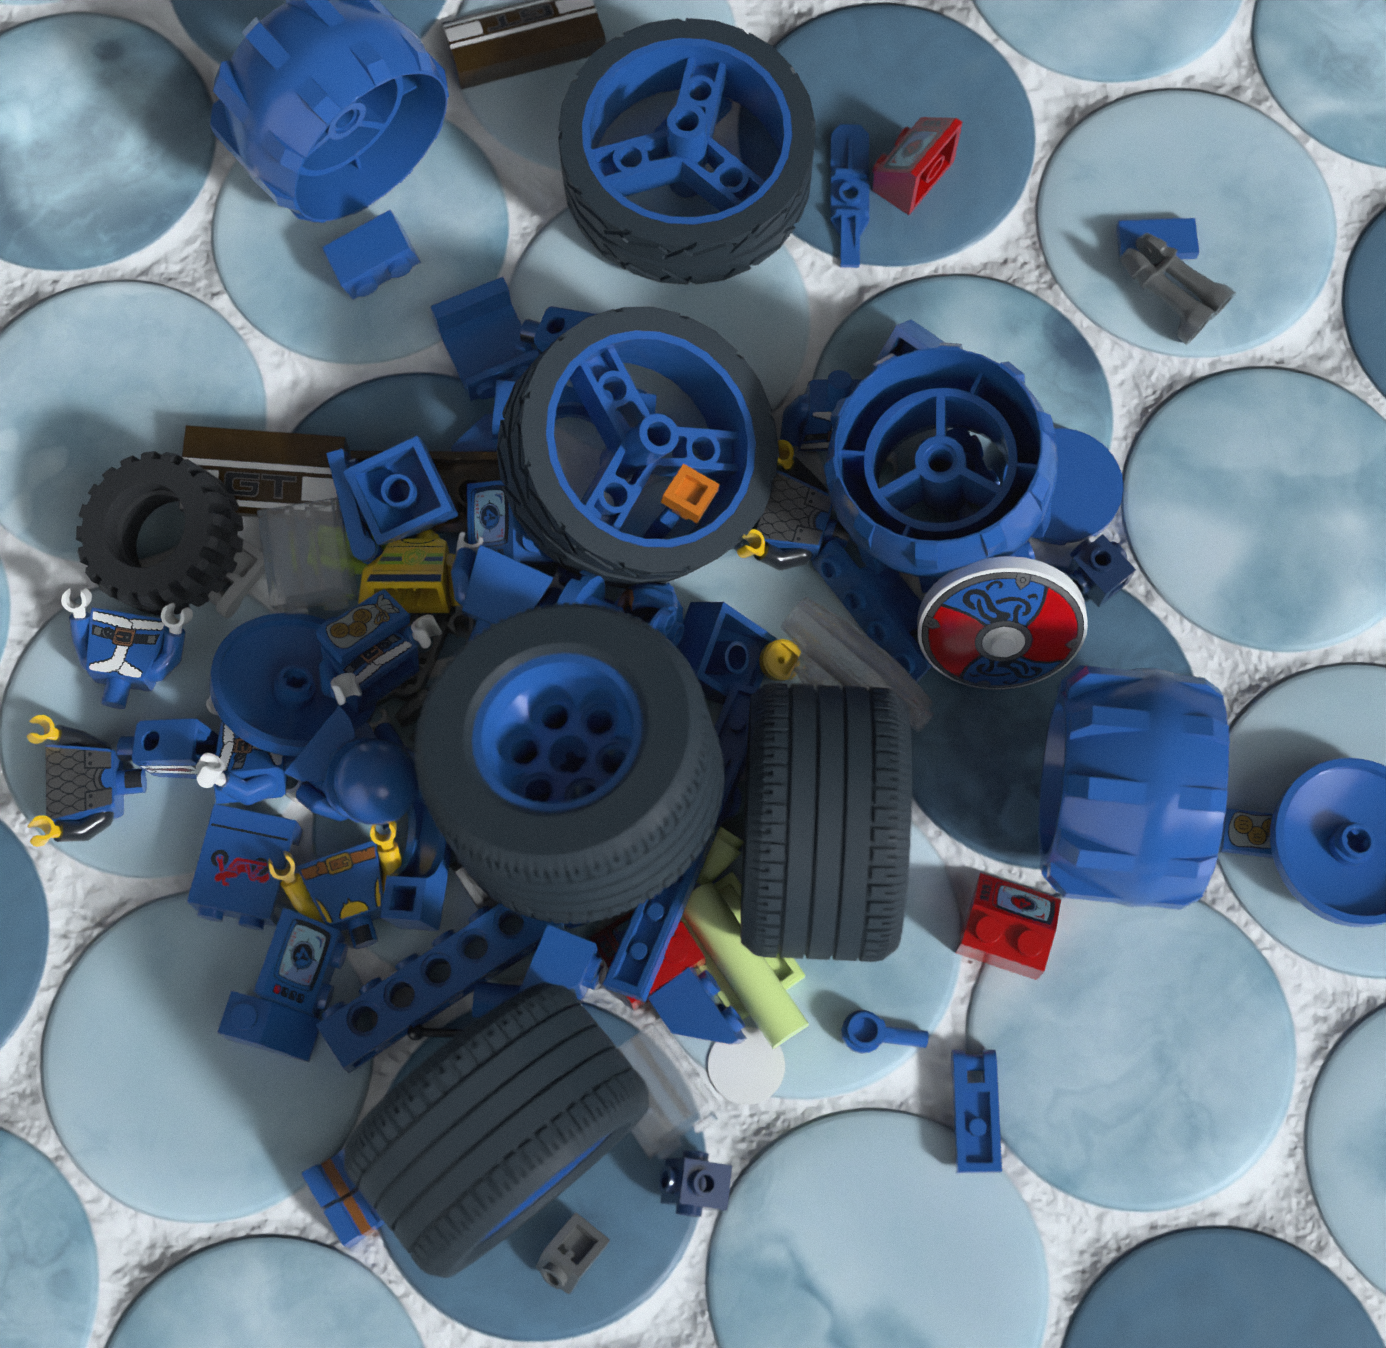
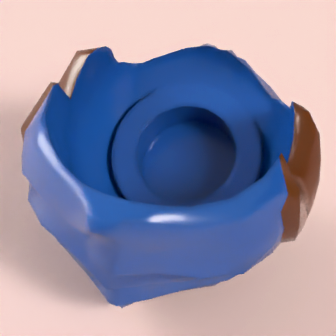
M648 582L632 585L621 593L618 600L614 603V605L623 608L626 614L629 613L648 624L661 608L666 605H672L678 612L677 622L683 623L684 621L683 607L677 598L674 587L669 582L664 584Z

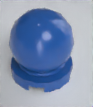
M356 738L343 743L328 759L330 761L325 769V780H323L322 787L328 803L343 817L366 825H385L401 818L416 800L419 790L416 763L402 746L390 740Z

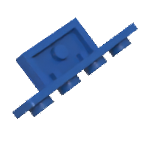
M836 539L829 541L820 551L818 557L813 560V567L908 688L914 686L932 667L925 658L919 644L912 637V635L918 633L917 616L921 600L915 595L898 571L889 567L876 574L868 566L859 569Z

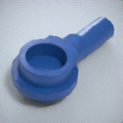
M866 1010L851 1013L843 1022L841 1029L845 1045L853 1052L860 1054L870 1053L876 1050L882 1043L926 1048L928 1044V1031L886 1026L883 1019H880L873 1012Z

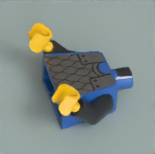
M778 440L779 457L777 466L781 465V471L776 470V478H773L774 487L764 513L760 518L757 530L751 529L747 536H742L743 539L747 540L749 546L745 545L737 549L739 557L747 558L754 555L758 561L780 571L802 566L809 561H813L818 557L823 541L828 543L836 539L842 547L846 548L850 535L841 523L831 518L833 506L830 502L827 487L797 457L793 456L794 449L786 440Z
M37 715L29 720L31 723L40 724L44 729V735L37 733L27 734L29 742L39 744L50 739L52 743L51 745H45L46 816H36L27 825L28 828H41L45 835L33 836L30 840L33 846H44L51 838L56 842L89 841L109 827L113 819L124 815V795L146 793L147 778L145 770L142 768L123 770V761L119 760L117 753L112 750L109 743L83 730L60 724L54 728L53 721L45 715Z

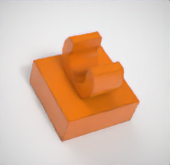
M683 464L664 492L661 503L673 509V513L685 520L690 519L697 523L716 495L720 484Z

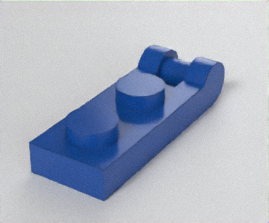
M343 449L326 453L352 554L368 565L379 557L384 550L381 545L378 546L376 541L372 539L370 528L343 473V470L359 462L357 458L352 459Z
M982 1049L981 1054H966L965 1050H951L956 1173H1001L1002 1157L996 1050ZM967 1071H981L983 1083H967Z

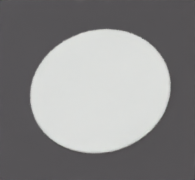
M744 1027L741 1031L747 1039L741 1044L714 1043L708 1058V1073L713 1086L724 1098L737 1104L749 1105L762 1102L776 1092L784 1077L785 1058L780 1045L772 1049L758 1028Z

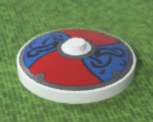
M1023 557L986 558L949 572L939 579L926 593L917 616L918 640L928 662L949 679L982 689L1023 687L1054 675L1069 664L1080 651L1085 641L1088 627L1084 598L1077 585L1057 568L1044 562Z

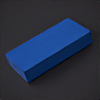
M1195 218L1124 220L1117 223L1119 260L1128 248L1139 251L1136 246V240L1146 232L1167 242L1168 247L1177 249L1176 255L1181 260L1197 259L1200 253Z

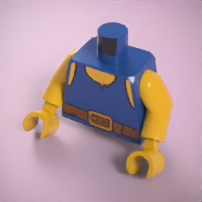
M395 821L390 822L389 828L391 832L386 835L378 833L376 825H371L370 837L372 841L298 865L299 873H294L295 863L293 856L290 852L283 851L289 865L285 869L278 870L273 866L271 859H269L270 873L274 878L282 880V888L294 909L300 914L333 927L340 932L348 929L354 949L371 946L378 942L373 920L380 918L386 877L402 865L398 844L394 842L397 824Z

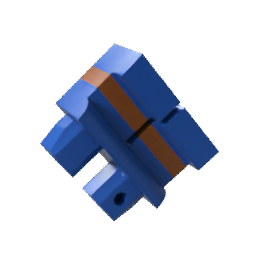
M343 1148L337 1155L319 1165L315 1164L301 1174L320 1207L326 1209L323 1212L342 1245L351 1248L384 1225L385 1222L347 1175L344 1168L345 1148Z

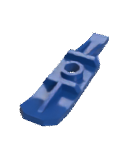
M840 124L831 133L830 222L840 237V268H860V236L869 224V133L861 125ZM852 190L857 193V196L853 199H848L843 195V192Z

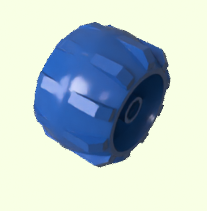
M286 0V3L273 10L261 21L255 17L242 31L245 38L239 44L231 59L221 62L215 77L213 92L219 100L213 103L210 120L214 135L241 163L251 179L279 206L289 208L298 219L319 223L355 215L368 208L401 183L413 171L414 167L437 138L443 126L447 99L449 97L445 70L427 52L415 32L395 18L378 0Z
M941 342L937 348L916 350L898 357L890 354L873 364L874 371L856 386L850 396L838 400L830 417L833 430L827 450L826 464L824 465L829 498L838 521L858 545L862 562L876 574L890 567L895 571L919 577L922 593H927L939 579L949 572L986 558L1010 557L1030 537H1044L1051 522V502L1058 478L1056 434L1051 415L1044 412L1039 401L1025 385V374L1009 361L998 363L984 355L963 350L960 343ZM948 428L974 432L988 439L999 448L1008 465L1002 486L967 469L966 455L963 447L957 440L948 437ZM936 429V436L928 438L919 446L915 455L916 468L879 489L880 472L890 454L909 438L919 433ZM922 500L929 509L938 513L956 511L965 504L966 500L983 508L965 519L950 523L922 522L901 513Z
M1079 665L1059 683L1058 695L1050 713L1043 755L1039 796L1038 839L1041 856V874L1063 898L1109 902L1127 907H1159L1181 910L1203 897L1214 873L1222 836L1228 795L1230 744L1224 696L1221 690L1206 678L1180 675L1154 667L1124 670Z

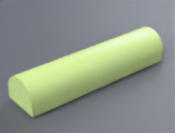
M708 882L692 891L682 916L772 1049H775L809 1026V1023L764 957L753 955L741 944L740 922L713 882Z

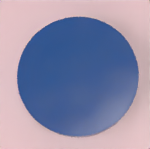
M1057 428L1054 430L1058 448V478L1051 502V522L1044 537L1035 539L1054 545H1066V543H1075L1093 536L1096 537L1108 527L1122 501L1123 478L1115 457L1100 441L1077 430ZM1007 463L1003 472L1001 486L1004 482L1007 473Z

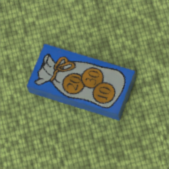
M382 589L317 629V640L341 665H344L410 623V616L385 589Z
M1226 808L1220 852L1273 858L1270 845V827L1273 814Z

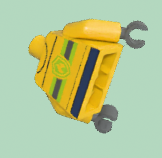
M426 530L417 534L415 539H400L388 543L383 553L364 567L362 571L358 604L385 589L408 613H450L451 607H455L456 613L450 618L449 625L458 639V627L462 622H469L470 633L476 623L474 619L462 614L463 606L454 599L451 569L456 554L450 553L447 542L440 539L439 535L432 530Z

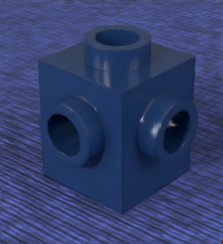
M1102 534L1092 543L1089 539L1084 540L1070 553L1072 560L1066 573L1077 585L1081 594H1087L1099 608L1130 582L1136 569L1127 560L1128 557L1124 549L1115 541L1110 542Z
M684 1150L682 1158H666L665 1166L659 1176L660 1203L676 1206L675 1214L691 1217H702V1210L727 1211L732 1165L708 1162L709 1154L698 1151Z

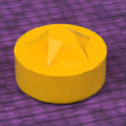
M779 639L770 642L762 649L759 664L765 676L773 681L780 682L791 679L799 673L802 668L803 657L795 643L790 640Z

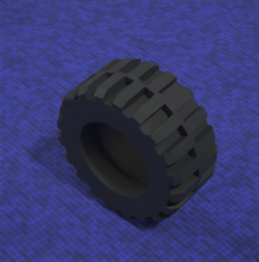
M156 451L144 452L141 454V460L132 455L120 461V468L116 469L111 466L102 474L104 480L99 486L95 483L88 492L91 498L87 505L82 504L78 515L83 518L82 526L76 527V540L81 542L83 546L79 547L77 552L80 562L87 565L85 570L87 576L93 583L98 584L100 590L108 596L142 612L147 611L153 615H161L163 608L171 603L175 604L174 614L178 615L181 614L182 609L190 608L189 604L200 607L208 602V594L211 591L219 593L226 585L222 580L228 572L234 573L238 564L234 561L236 552H242L244 540L238 537V531H243L244 525L242 516L235 512L238 510L239 505L234 495L227 492V486L220 479L189 459H184L178 454L165 452L162 455ZM180 501L184 510L185 526L178 546L160 563L149 567H142L137 555V538L141 526L147 517L160 506Z

